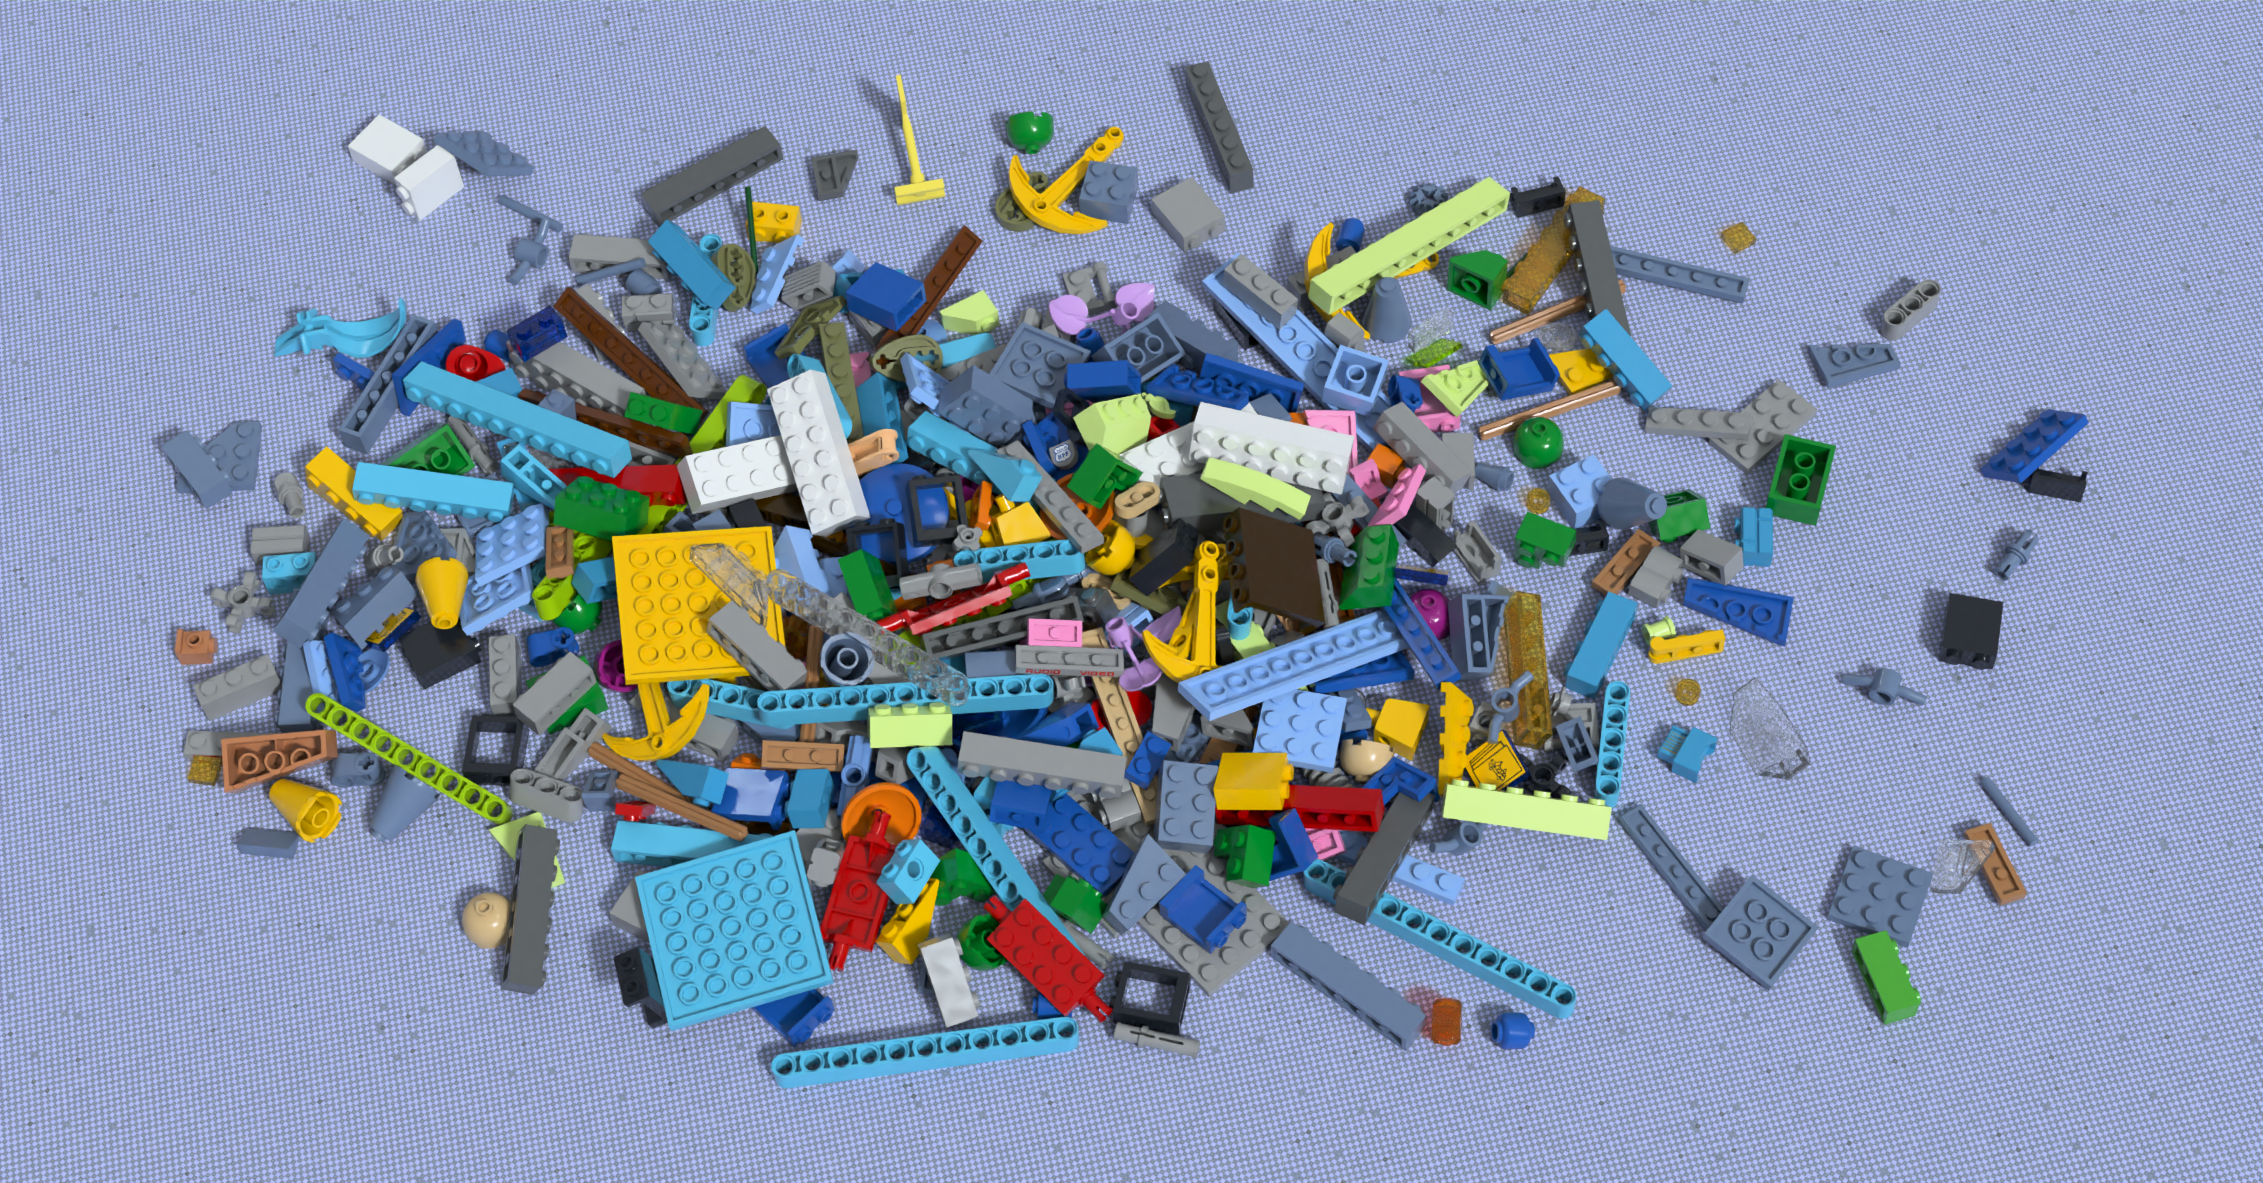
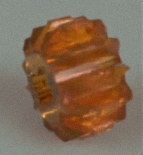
M799 614L783 618V632L787 652L794 659L799 660L803 656L807 657L809 628L811 625H816V623L809 624L808 616L800 618Z
M1452 998L1436 999L1432 1009V1040L1434 1044H1442V1046L1458 1045L1462 1034V1003L1460 1000Z

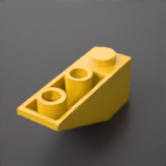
M929 878L915 903L899 904L895 914L882 928L881 934L875 941L894 962L912 965L919 955L920 951L917 944L924 942L926 937L928 938L940 882L938 879Z

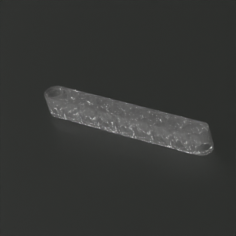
M776 569L768 574V595L774 603L831 636L845 632L856 633L862 637L871 636V638L866 640L872 648L875 662L949 705L962 706L968 701V679L960 671L782 569ZM848 623L849 625L842 626L841 624ZM893 649V651L887 652L885 650ZM916 662V664L909 665L907 663ZM931 675H938V677H935V678H932V677H929V676H931ZM953 688H961V690H958V691H954V690H951V689H953Z

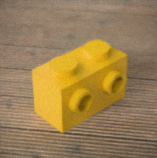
M752 201L755 239L757 242L780 243L792 236L799 235L802 224L799 206ZM747 219L745 226H746V231H747L748 240H749L748 219Z

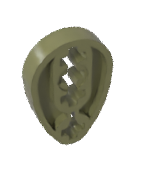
M1040 171L1027 174L1030 178L1029 185L1036 192L1041 194L1048 188V177L1046 174ZM1009 185L996 200L995 212L997 221L1002 227L1010 231L1022 232L1036 226L1037 223L1028 218L1022 210L1016 212L1017 219L1013 218L1015 216L1014 209L1018 210L1020 207L1013 199Z
M725 244L712 254L711 261L736 287L722 304L728 311L737 312L751 298L755 286L756 269L752 258L742 247L736 244Z
M922 334L910 335L894 339L882 345L871 354L869 365L874 372H879L888 379L906 383L900 361L906 352L914 357L917 356V351L919 356H927L930 351L931 355H935V360L931 361V365L929 361L920 362L936 373H939L941 370L943 354L940 346L933 338ZM880 354H882L883 359L893 360V362L884 364L883 369H881V365L876 364V359H880Z

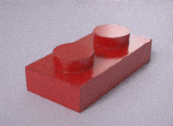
M627 800L616 803L615 814L623 815V820L639 821V819H646L648 815L655 814L656 805L650 802Z

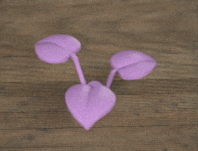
M1133 283L1121 287L1116 292L1114 299L1117 308L1091 318H1086L1088 308L1084 301L1074 295H1064L1050 301L1048 304L1049 314L1054 324L1062 332L1069 335H1077L1081 330L1085 329V323H1092L1112 316L1113 322L1123 327L1122 335L1130 329L1132 321L1141 323L1154 310L1155 285Z
M1177 606L1149 624L1143 631L1148 630L1163 643H1168L1181 621L1182 612L1180 607ZM1124 617L1111 619L1105 627L1109 634L1107 639L1110 642V649H1115V646L1120 649H1126L1135 665L1126 669L1124 674L1120 676L1119 684L1121 688L1132 692L1154 684L1160 678L1162 670L1155 664L1152 658H1148L1139 664L1130 647L1134 642V635L1143 641L1142 634L1135 630L1132 624L1128 625ZM1084 676L1086 686H1093L1090 676Z

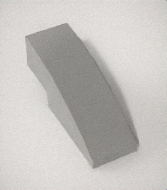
M584 708L571 728L565 727L534 771L559 781L564 780L589 756L588 749L592 743H600L603 740V734L608 733L612 726L590 710Z

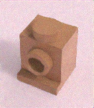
M177 629L174 652L181 665L213 664L214 653L218 651L217 638L213 637L210 630L183 631V629Z

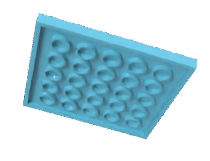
M795 830L635 877L667 1021L671 1031L834 983Z

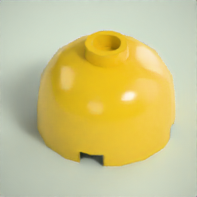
M1116 521L1110 522L1101 532L1104 534V543L1087 551L1085 556V562L1088 563L1086 565L1103 575H1114L1124 569L1128 570L1135 561V540L1132 534Z

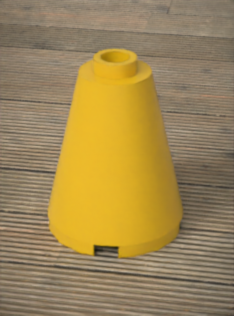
M441 557L429 559L418 567L415 577L417 588L431 623L439 629H449L457 624L469 580L467 568L462 562L454 558H449L450 561L441 560Z
M280 779L271 786L269 792L271 802L303 840L313 843L319 837L324 839L337 827L342 815L339 812V804L342 806V802L334 793L288 779Z

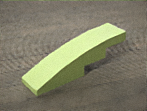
M1210 457L1206 461L1200 478L1244 505L1249 500H1252L1271 512L1278 507L1298 520L1305 515L1311 497L1305 492L1262 472Z

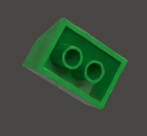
M445 423L437 424L379 464L459 476L464 475L476 466L449 425Z
M1391 524L1367 526L1354 538L1356 543L1347 547L1355 551L1357 557L1349 555L1351 558L1356 559V562L1350 567L1344 566L1339 602L1340 610L1392 605L1399 543Z

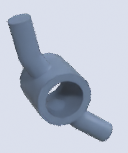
M542 218L535 238L533 240L522 238L517 244L515 260L521 263L509 278L511 284L517 285L530 266L540 269L546 263L549 249L543 242L551 224L550 220Z
M1877 669L1874 678L1844 674L1843 684L1870 688L1869 698L1880 705L1894 704L1897 696L1907 698L1921 706L1927 700V696L1911 688L1901 686V675L1892 669Z
M1526 670L1509 688H1500L1492 694L1491 705L1494 715L1489 724L1488 743L1497 744L1501 723L1512 722L1519 716L1520 706L1517 695L1524 686L1534 679L1530 671ZM1508 701L1513 703V705L1507 709H1501L1499 707L1500 703Z
M1471 821L1463 822L1447 831L1444 841L1431 842L1429 850L1431 853L1450 852L1456 856L1462 855L1481 843L1482 833L1488 824L1479 822L1475 824Z

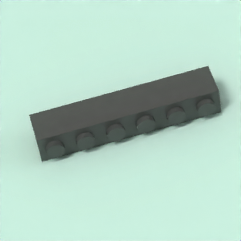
M1206 61L1185 67L1187 90L1230 194L1254 188L1253 167L1209 62Z
M766 126L755 130L722 150L712 153L700 162L690 165L678 174L670 176L667 180L656 186L648 188L645 192L641 193L644 209L656 225L660 227L666 219L669 221L676 219L783 160L781 145Z
M1600 201L1571 203L1567 213L1564 214L1565 228H1569V247L1571 251H1574L1576 257L1574 259V269L1576 273H1579L1581 279L1579 282L1580 294L1585 296L1586 300L1584 306L1585 316L1590 318L1591 321L1607 309L1631 337Z
M1074 596L922 634L919 638V643L925 665L963 656L965 653L982 651L1022 641L1027 637V620L1029 618L1082 621L1083 623L1084 620L1078 598Z
M1401 792L1392 797L1390 809L1384 811L1379 831L1370 832L1367 847H1361L1356 857V865H1350L1346 872L1345 883L1337 886L1333 895V900L1336 901L1334 913L1365 926L1432 814L1435 795L1428 793L1420 802Z
M525 824L518 832L500 990L533 995L544 986L546 971L543 970V962L547 959L549 944H545L546 934H549L552 919L548 915L555 896L554 892L551 891V887L557 875V866L554 865V859L560 848V840L557 839L558 830Z

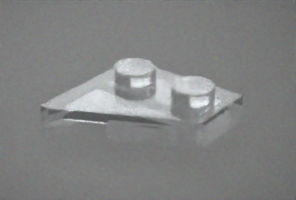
M1941 839L1930 887L1933 893L1961 894L1994 852L1996 846L1993 841Z

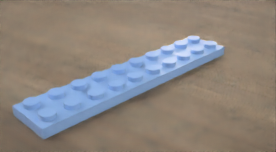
M1240 252L1202 280V286L1299 382L1305 383L1304 387L1327 410L1349 411L1322 402L1324 386L1338 352V348L1298 309L1296 314L1279 330L1222 285L1224 269L1241 254ZM1381 390L1371 417L1355 413L1357 440L1371 453L1378 443L1383 446L1388 445L1373 429L1381 413L1391 407L1390 399Z
M1381 609L1178 683V692L1206 719L1211 721L1409 648V646L1385 610Z

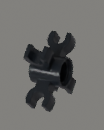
M1558 752L1549 764L1539 763L1537 765H1533L1523 754L1517 757L1525 770V773L1521 776H1525L1530 780V784L1523 788V794L1534 795V790L1550 792V796L1561 799V794H1572L1569 788L1555 781V777L1567 767L1565 762L1568 760V757ZM1543 778L1547 782H1539L1537 779Z

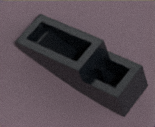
M1413 504L1410 505L1406 516L1393 524L1407 540L1406 544L1413 551L1416 548L1432 568L1457 547L1430 518Z

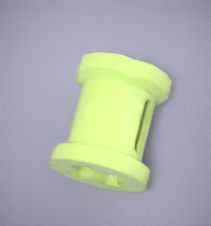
M1668 616L1663 617L1662 621L1651 625L1648 623L1642 625L1643 637L1649 647L1654 637H1662L1663 639H1673L1676 637L1675 626Z

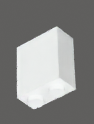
M380 114L348 145L352 160L394 185H396L394 177L427 153L422 138Z
M440 145L435 146L394 177L397 185L396 192L403 202L401 204L402 209L409 216H415L419 221L464 187L455 157Z

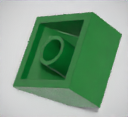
M1487 250L1451 257L1448 265L1447 291L1491 311L1505 291L1508 260L1499 254Z
M1691 489L1663 495L1667 502L1665 514L1659 519L1648 522L1653 536L1665 543L1678 540V536L1686 534L1687 536H1692L1698 529L1701 531L1710 529L1706 500Z

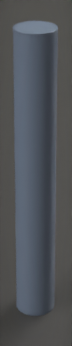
M505 195L500 196L499 204L538 223L541 222L542 218L550 220L549 228L556 232H561L563 229L562 223Z
M644 258L635 259L576 277L578 285L587 284L646 267V262Z
M1989 776L1985 777L1980 784L2030 847L2034 846L2039 839Z

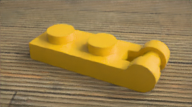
M1723 629L1716 631L1705 630L1700 634L1689 636L1683 634L1667 640L1662 637H1654L1650 642L1648 659L1654 664L1723 652L1726 638Z

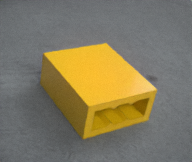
M1222 753L1213 788L1217 810H1282L1284 800L1289 798V780H1293L1294 776L1293 764H1289L1287 753Z

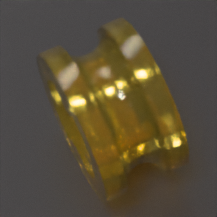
M1542 488L1532 489L1527 495L1526 505L1528 510L1534 514L1545 513L1550 507V494ZM1538 498V501L1542 499L1543 503L1539 504V502H1537L1536 504L1534 503V499Z
M1693 679L1681 680L1676 687L1675 697L1677 701L1684 706H1691L1697 703L1701 691L1699 683ZM1683 690L1693 691V694L1691 696L1688 693L1683 694Z

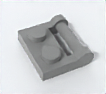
M1098 262L1092 267L1063 274V281L1068 295H1074L1082 299L1088 308V315L1117 307L1114 301L1115 295L1112 293L1106 275L1108 270L1104 262ZM1090 279H1098L1104 297L1103 300L1097 301Z
M1571 703L1565 715L1557 713L1555 717L1552 716L1553 708L1549 707L1550 704L1541 705L1544 752H1553V749H1564L1561 739L1553 738L1552 733H1558L1555 726L1581 716L1586 730L1589 732L1594 749L1599 750L1596 703Z

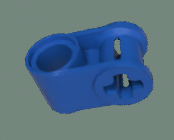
M1395 374L1391 376L1387 389L1391 407L1403 402L1414 413L1423 404L1419 379Z
M566 627L534 633L526 638L529 662L534 667H545L555 663L558 659L568 654L565 649L568 652H572L575 656L578 655L580 650L573 631Z

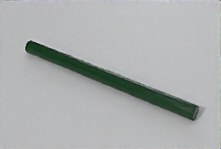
M748 186L745 187L750 253L756 273H758L751 187Z

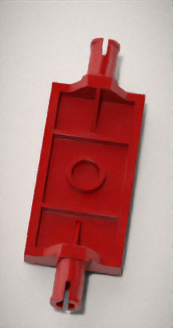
M1025 562L1003 571H996L991 580L983 583V585L973 587L916 611L904 608L893 615L875 621L881 636L904 628L912 635L917 634V636H921L922 634L932 632V628L940 624L942 626L951 625L957 622V618L965 614L973 616L980 613L982 607L990 604L991 606H998L1007 601L1006 598L1012 596L1009 585L1030 577V572Z
M880 811L874 812L869 833H865V836H849L820 927L824 942L833 944L829 957L831 970L835 971L838 968V972L844 971L849 949L871 953L873 951L889 896L876 882L882 874L883 867L889 863L894 855L897 846L888 843L884 838L889 821L891 820V815L883 812L882 815H880Z
M997 896L989 899L996 906V909L988 902L983 908L1000 924L987 940L1064 1016L1067 1017L1076 1007L1084 1006L1099 1023L1103 1022L1106 1017L1099 1009L1108 1016L1113 1011L1111 1007L1107 1006L1096 995L1095 988L1105 975L1026 898L1012 912Z

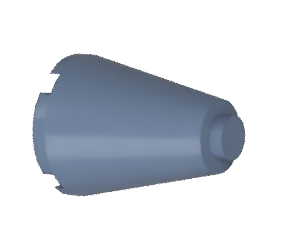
M1384 277L1377 281L1362 314V327L1370 334V339L1374 341L1379 339L1384 340L1383 343L1398 342L1406 337L1411 327L1412 318L1400 283L1392 277Z
M1617 477L1608 481L1604 486L1606 488L1603 494L1599 495L1598 511L1601 519L1617 530L1629 529L1659 519L1665 514L1667 509V502L1662 494L1623 477Z
M852 632L831 636L823 645L820 653V665L825 681L833 687L854 686L863 682L870 675L874 667V657L869 642L862 636Z
M397 765L394 766L368 826L372 829L370 835L382 843L386 839L389 841L395 839L440 797L431 787L415 776L407 775V771Z

